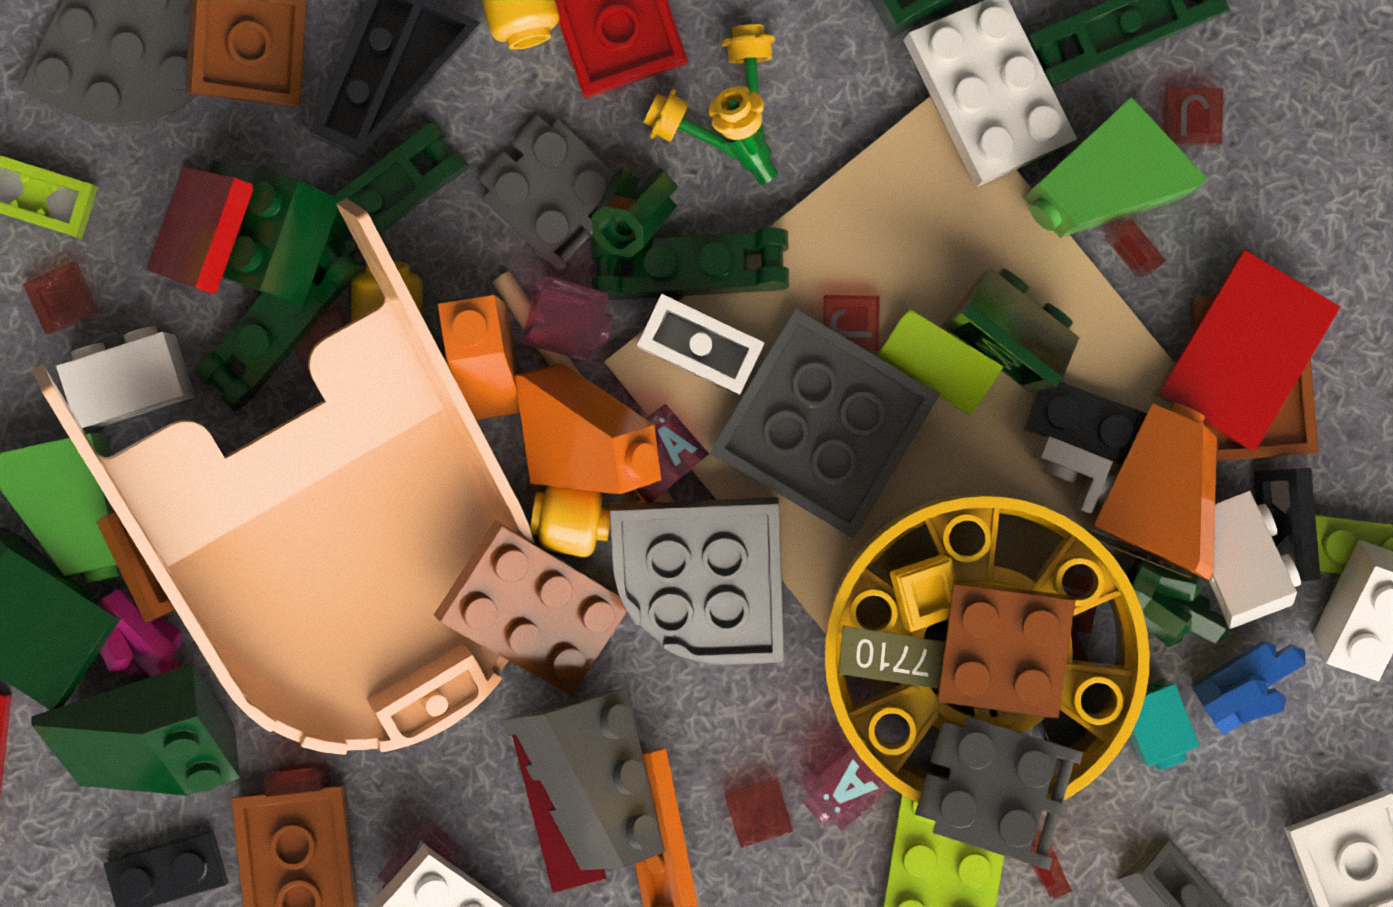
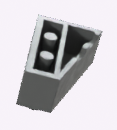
M627 688L581 695L501 720L508 735H516L530 762L525 767L532 780H540L554 805L550 813L581 870L626 868L665 852Z

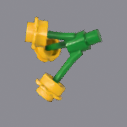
M747 24L732 27V38H726L721 42L722 47H727L729 63L745 64L746 86H733L723 90L712 100L708 110L709 116L713 118L711 122L713 128L727 138L684 118L683 116L690 102L675 96L676 89H672L668 97L657 93L643 123L652 127L649 136L653 140L655 136L671 142L678 128L718 148L732 159L737 158L743 169L751 170L758 183L763 185L772 181L778 175V172L769 158L772 151L764 139L765 134L762 125L764 103L759 94L757 62L772 59L771 44L775 43L776 38L772 34H765V28L762 24Z

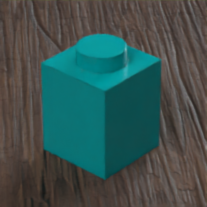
M1161 679L1147 685L1139 718L1129 737L1137 760L1147 767L1155 764L1157 770L1167 769L1188 759L1186 752L1200 747L1175 683L1166 679Z

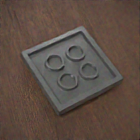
M795 308L710 450V453L854 539L940 394Z

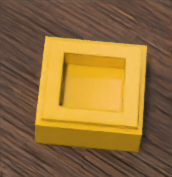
M941 554L889 572L904 628L912 632L948 619L953 580H957L950 556Z

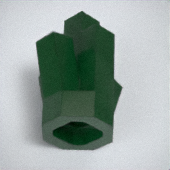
M625 167L611 177L602 205L592 215L593 238L607 253L628 258L632 257L644 248L677 207L669 196L678 186L661 168L650 175L638 190L637 187L640 179Z
M1138 558L1135 560L1126 575L1136 592L1144 614L1146 628L1167 647L1183 641V635L1190 631L1215 644L1228 635V625L1224 616L1211 610L1210 599L1200 595L1203 587L1198 575L1192 573L1191 578H1188Z

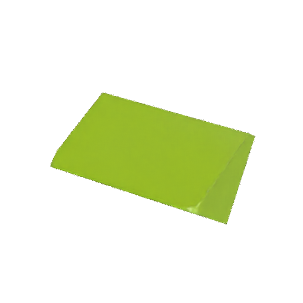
M909 308L904 311L877 354V357L939 393L940 398L971 416L1003 369V366Z

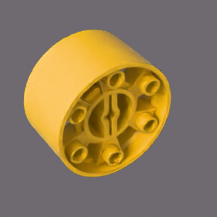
M956 494L924 502L900 513L881 526L854 555L837 586L830 609L825 639L826 681L832 706L848 741L859 757L878 777L899 793L918 803L927 774L948 780V777L927 772L906 761L932 725L939 730L942 722L963 727L968 716L1024 733L1045 718L1044 716L938 702V689L903 683L855 704L846 675L838 674L843 626L924 638L927 627L912 632L904 628L893 585L870 568L896 541L909 532L926 525L938 554H946L951 557L958 581L1067 595L1062 586V577L1065 571L1073 565L1084 564L1092 572L1093 584L1086 594L1074 597L1076 600L1074 615L1109 601L1116 630V658L1114 665L1072 660L1073 649L1070 636L1060 710L1087 729V732L1071 747V749L1083 752L1081 763H1074L1063 800L1073 796L1098 777L1119 754L1139 718L1146 695L1150 661L1148 632L1142 608L1127 575L1112 554L1083 527L1064 515L1024 500L995 494ZM999 513L1031 520L1063 538L1033 580L1017 571L994 566ZM962 521H973L982 531L981 545L970 554L955 552L949 542L952 528ZM876 595L884 598L889 603L891 614L885 624L879 627H868L859 621L856 615V608L865 597ZM1094 683H1103L1109 686L1104 698L1105 703L1099 713L1086 712L1081 706L1083 691ZM898 714L904 717L909 724L907 735L896 743H887L881 740L875 733V725L882 716ZM1057 758L1054 775L1046 795L1047 799L1051 800L1062 759Z

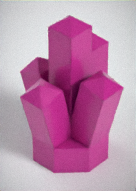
M117 589L100 601L121 618L100 650L109 672L125 671L128 676H138L147 673L152 677L181 667L173 659L175 650L181 646V630L161 617L145 623L133 596L127 589Z

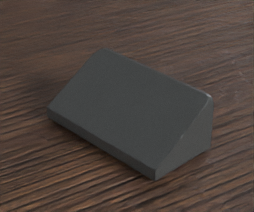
M1168 837L1161 840L1118 879L1141 907H1229Z

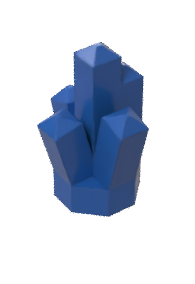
M1263 640L1191 684V687L1217 728L1225 735L1243 723L1284 711L1286 696L1276 688L1268 689V687L1305 665V650L1290 644L1276 653V645Z

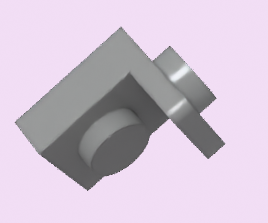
M1041 436L1033 456L1047 461L1043 472L1074 484L1078 474L1084 476L1073 508L1091 514L1095 505L1102 507L1115 480V476L1108 473L1113 461L1053 437Z

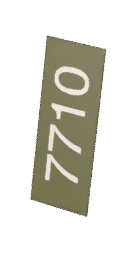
M1086 529L1102 544L1191 578L1192 573Z
M843 626L838 674L939 689L945 642Z

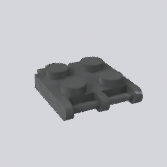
M536 114L511 141V144L523 154L517 163L502 150L476 178L489 190L482 199L563 276L570 268L566 263L593 236L592 219L589 216L603 202L610 179L615 173L559 119L550 127ZM581 225L584 230L559 256L554 252Z
M968 716L963 727L942 722L931 763L950 768L948 780L930 774L926 775L915 815L934 820L935 823L932 830L934 834L1050 870L1053 858L1047 856L1058 817H1065L1068 805L1063 804V799L1074 763H1081L1083 752ZM1057 758L1062 759V762L1060 765V769L1050 800L1046 798V795L1048 792L1050 781L1054 775V768ZM1043 810L1046 811L1047 814L1040 834L1036 852H1032L1030 850L1032 847L1033 840L1037 833V826L1039 823L1041 812Z

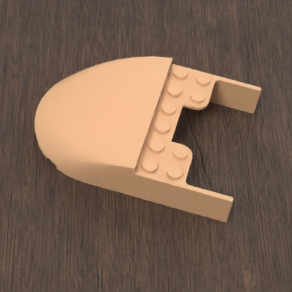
M347 198L336 205L383 293V302L376 309L322 338L312 348L309 354L308 368L314 383L324 399L322 402L230 454L223 456L213 437L203 425L193 420H179L166 425L113 456L103 457L94 449L44 365L41 364L32 369L37 383L51 408L232 700L251 719L269 732L273 730L282 736L300 743L301 747L346 755L347 750L378 748L380 752H387L428 739L468 715L494 690L502 680L500 673L509 660L444 625L434 616V613L495 520L534 543L524 512L367 211Z

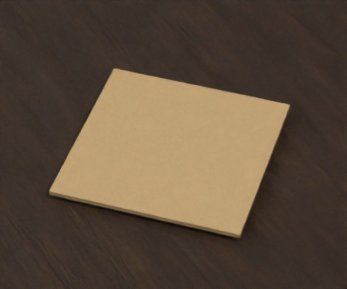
M931 96L769 227L782 228L788 231L789 248L783 252V266L789 269V288L778 291L684 296L678 301L764 342V346L740 396L640 350L637 344L644 330L604 361L658 429L665 426L697 448L693 453L683 449L678 454L716 500L778 497L782 581L825 634L827 633L830 609L837 586L854 555L881 526L916 505L956 494H995L1046 507L1064 515L1085 530L1087 529L1092 532L1098 529L1094 524L1102 507L1095 505L1091 514L1073 508L1084 476L1078 474L1074 484L1043 472L1047 461L1033 456L1041 435L1024 430L1037 391L1029 393L1002 371L971 416L938 397L854 539L711 454L710 450L795 308L832 329L831 318L834 313L845 309V315L839 316L836 321L837 328L841 331L872 332V337L845 338L877 356L907 308L957 337L942 324L983 272L992 268L995 272L999 273L1004 268L1019 277L1029 287L1025 295L1041 308L1046 303H1050L1073 321L1069 330L1080 338L1065 375L1060 382L1148 413L1152 403L1167 410H1171L1173 406L1155 394L1174 361L1070 235L1060 238L1054 231L1044 229L1035 221L1029 210L1030 205L1023 199L1032 188L1017 170L979 187H975ZM761 254L747 255V270H756L761 267ZM660 418H663V419H664V422H663V423L660 422V420H659ZM669 438L673 446H675L677 443ZM1112 462L1108 473L1114 475L1115 480L1122 465ZM999 513L994 566L1005 567L1017 571L1030 579H1034L1063 538L1031 520ZM973 521L957 523L949 535L952 549L960 554H970L976 551L982 542L980 527ZM926 525L909 532L896 541L876 560L870 569L892 584L889 572L938 556L939 554ZM876 595L865 597L856 608V615L859 621L868 627H879L885 624L891 614L889 603L884 598ZM862 678L875 695L901 685V683Z

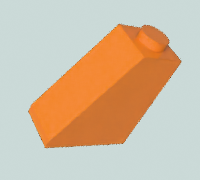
M496 295L437 304L446 361L475 419L482 420L519 414L520 409L515 382L518 368L507 304Z
M553 364L515 375L530 484L622 494L661 481L654 424L565 364Z
M1152 403L1094 526L1115 539L1209 580L1214 571L1217 437L1202 424L1205 416L1178 403H1174L1171 410Z

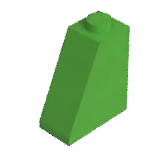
M1131 97L1036 184L1023 199L1030 205L1029 210L1035 221L1044 229L1054 231L1062 238L1181 200L1200 187L1208 178Z
M86 434L99 455L110 457L105 434ZM71 438L0 453V490L63 575L69 576L83 573L85 583L119 576L117 564L96 523L105 515L115 512Z

